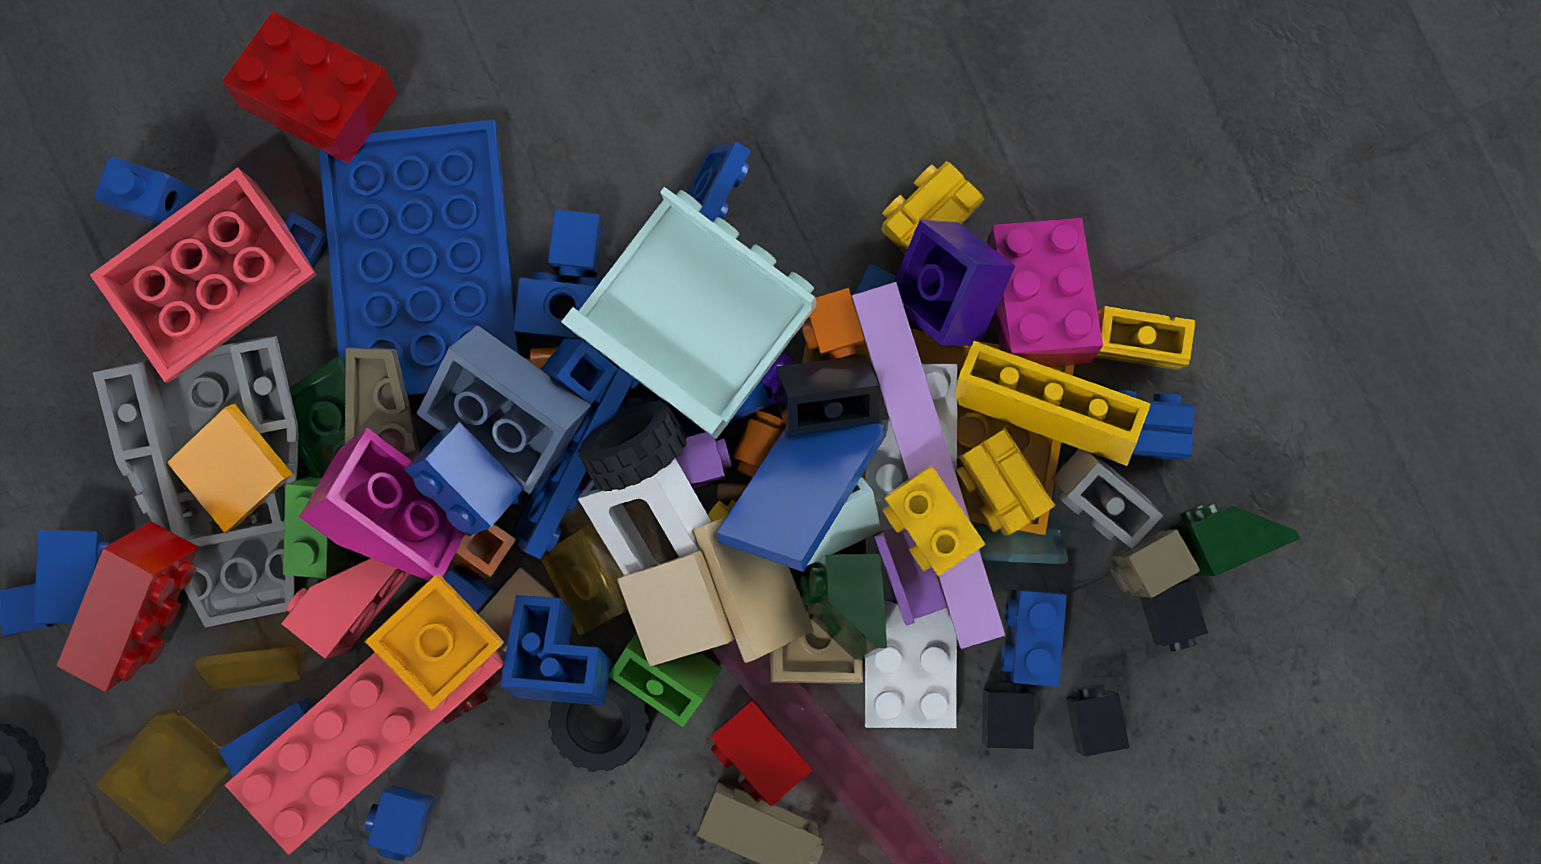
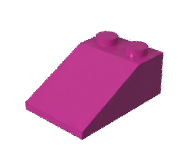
M369 428L363 430L339 449L299 515V518L337 545L427 581H430L437 573L442 577L444 576L466 534L449 522L447 513L432 498L423 495L416 488L414 479L404 470L411 463V460Z

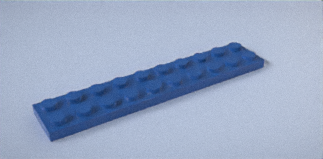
M736 141L709 148L686 192L701 204L702 208L699 213L712 222L717 217L724 219L729 207L725 201L732 187L737 188L742 183L749 169V164L745 162L751 150ZM610 359L608 360L618 368L591 404L590 409L556 468L530 494L510 533L516 539L514 543L519 548L540 560L545 550L550 552L555 547L562 528L558 525L566 509L571 511L582 494L583 486L579 484L587 470L578 457L577 451L581 447V442L588 437L592 430L625 409V405L621 403L629 387L633 389L639 383L638 380Z

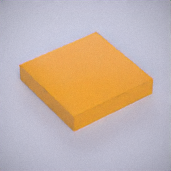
M236 404L222 409L167 462L224 533L239 525L293 475Z
M439 573L365 641L431 711L504 643L496 632Z

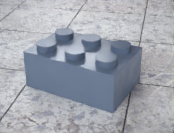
M477 325L449 347L417 415L440 431L460 421L523 487V490L531 494L556 468L591 405Z

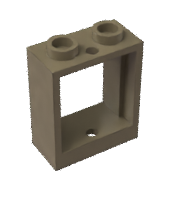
M721 780L717 781L701 818L696 835L759 864H818L824 848L821 845L822 838L819 837L816 822L775 804L770 807L764 799L756 803L746 791Z

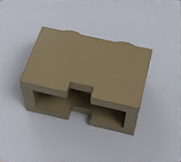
M1178 530L1155 531L1142 538L1133 549L1128 546L1110 556L1115 567L1110 569L1115 582L1124 593L1129 590L1132 596L1152 598L1200 571Z

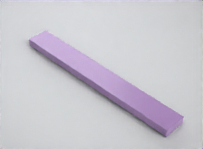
M894 282L852 295L907 478L910 479L927 466H932L969 519L897 283ZM978 549L938 576L961 649L1005 636Z

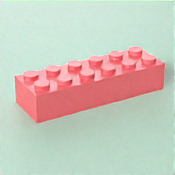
M499 647L432 711L376 653H373L226 783L225 786L284 851L290 855L504 665L506 653Z

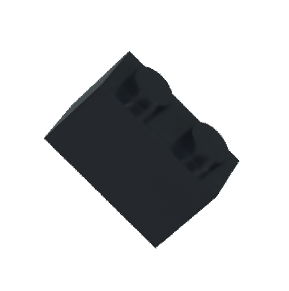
M866 355L776 367L777 406L788 435L879 423V383Z

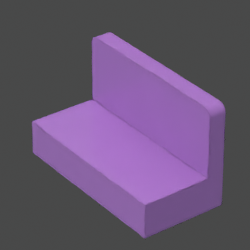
M894 528L873 535L906 626L915 623L914 619L948 608L933 568L931 567L923 572L908 550L915 545V542L906 529L897 533Z

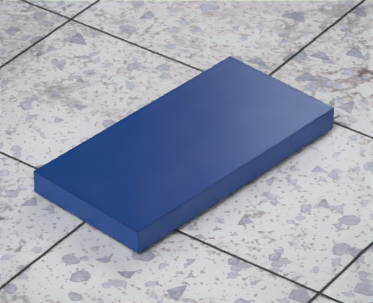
M874 423L796 435H788L785 428L717 531L719 543L804 572L886 437L885 425Z

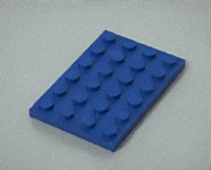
M495 120L370 133L350 164L319 149L338 356L346 358V348L350 347L396 349L407 397L426 395L449 347L477 325L521 355L519 336L513 332L516 305L498 130Z

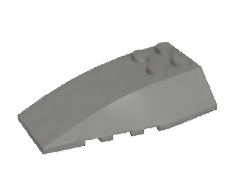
M277 336L220 345L170 383L163 381L149 360L93 372L116 464L122 475H127L137 493L134 497L143 514L147 512L152 522L199 546L192 562L196 565V571L184 590L204 627L287 611L286 606L296 594V576L283 574L285 484L297 480L298 423ZM236 404L293 475L239 525L224 533L167 462L222 409Z

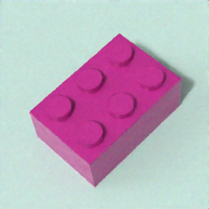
M1082 218L993 225L986 244L1015 265L994 313L1000 350L1047 367L1092 363L1102 348L1103 342Z

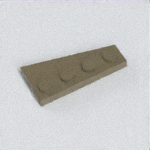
M346 348L345 444L363 430L369 428L412 461L421 451L397 350Z

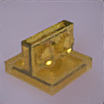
M593 524L558 543L550 552H544L541 560L560 598L574 612L573 624L579 636L628 611L617 581L618 578L624 575Z

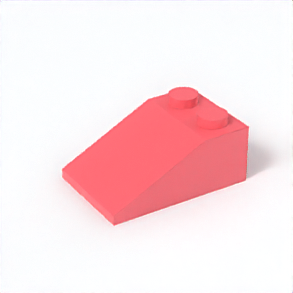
M371 558L311 586L309 590L302 588L286 606V610L290 613L281 624L325 659L348 654L411 574Z

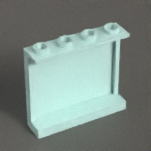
M664 187L660 192L664 200L581 309L578 311L572 307L562 320V323L717 439L816 308V298L811 294L814 287L795 272H791L787 277L773 267L777 262L776 259L760 246L754 244L749 249L736 240L739 232L723 219L717 217L712 222L699 213L702 208L701 204L689 194L680 190L675 195Z

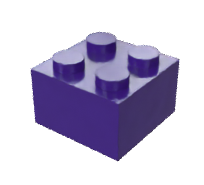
M919 220L894 282L897 283L907 317L940 345L972 346L973 341L982 342L1015 265L958 222Z

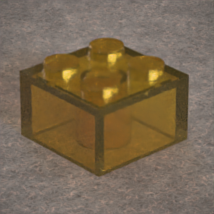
M172 709L155 714L96 783V786L162 844L166 845L183 837L223 791L226 787L225 784L233 776L218 752L221 747L177 709Z

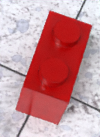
M753 697L711 734L710 738L715 742L710 748L711 751L727 769L734 764L745 778L740 784L756 803L764 799L772 807L812 771L811 764Z

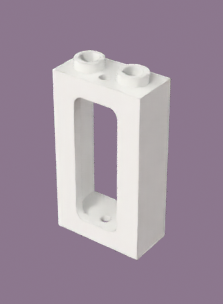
M675 458L671 461V464L658 471L651 478H647L639 484L628 486L622 490H599L592 480L578 498L623 575L657 565V562L622 505L624 502L634 499L645 500L679 557L700 551L693 529L711 523V520Z

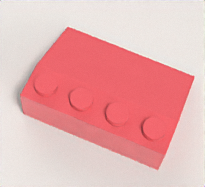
M238 167L90 274L165 383L173 381L317 275L284 220L260 186Z

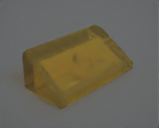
M296 646L198 657V660H195L196 668L208 685L216 690L298 681L302 676L300 652Z

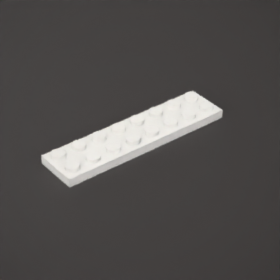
M870 364V366H871V368H872V370H873V372H874V374H875V371H874V368H873V364ZM922 364L955 471L957 469V399H955L957 364ZM879 387V424L885 425L886 437L865 470V482L873 490L882 532L893 528L882 512L884 508L889 506L883 496L907 481L908 478ZM873 535L865 539V554H879ZM881 559L887 648L865 659V727L956 728L957 636L949 610L945 608L914 619L915 623L906 626Z

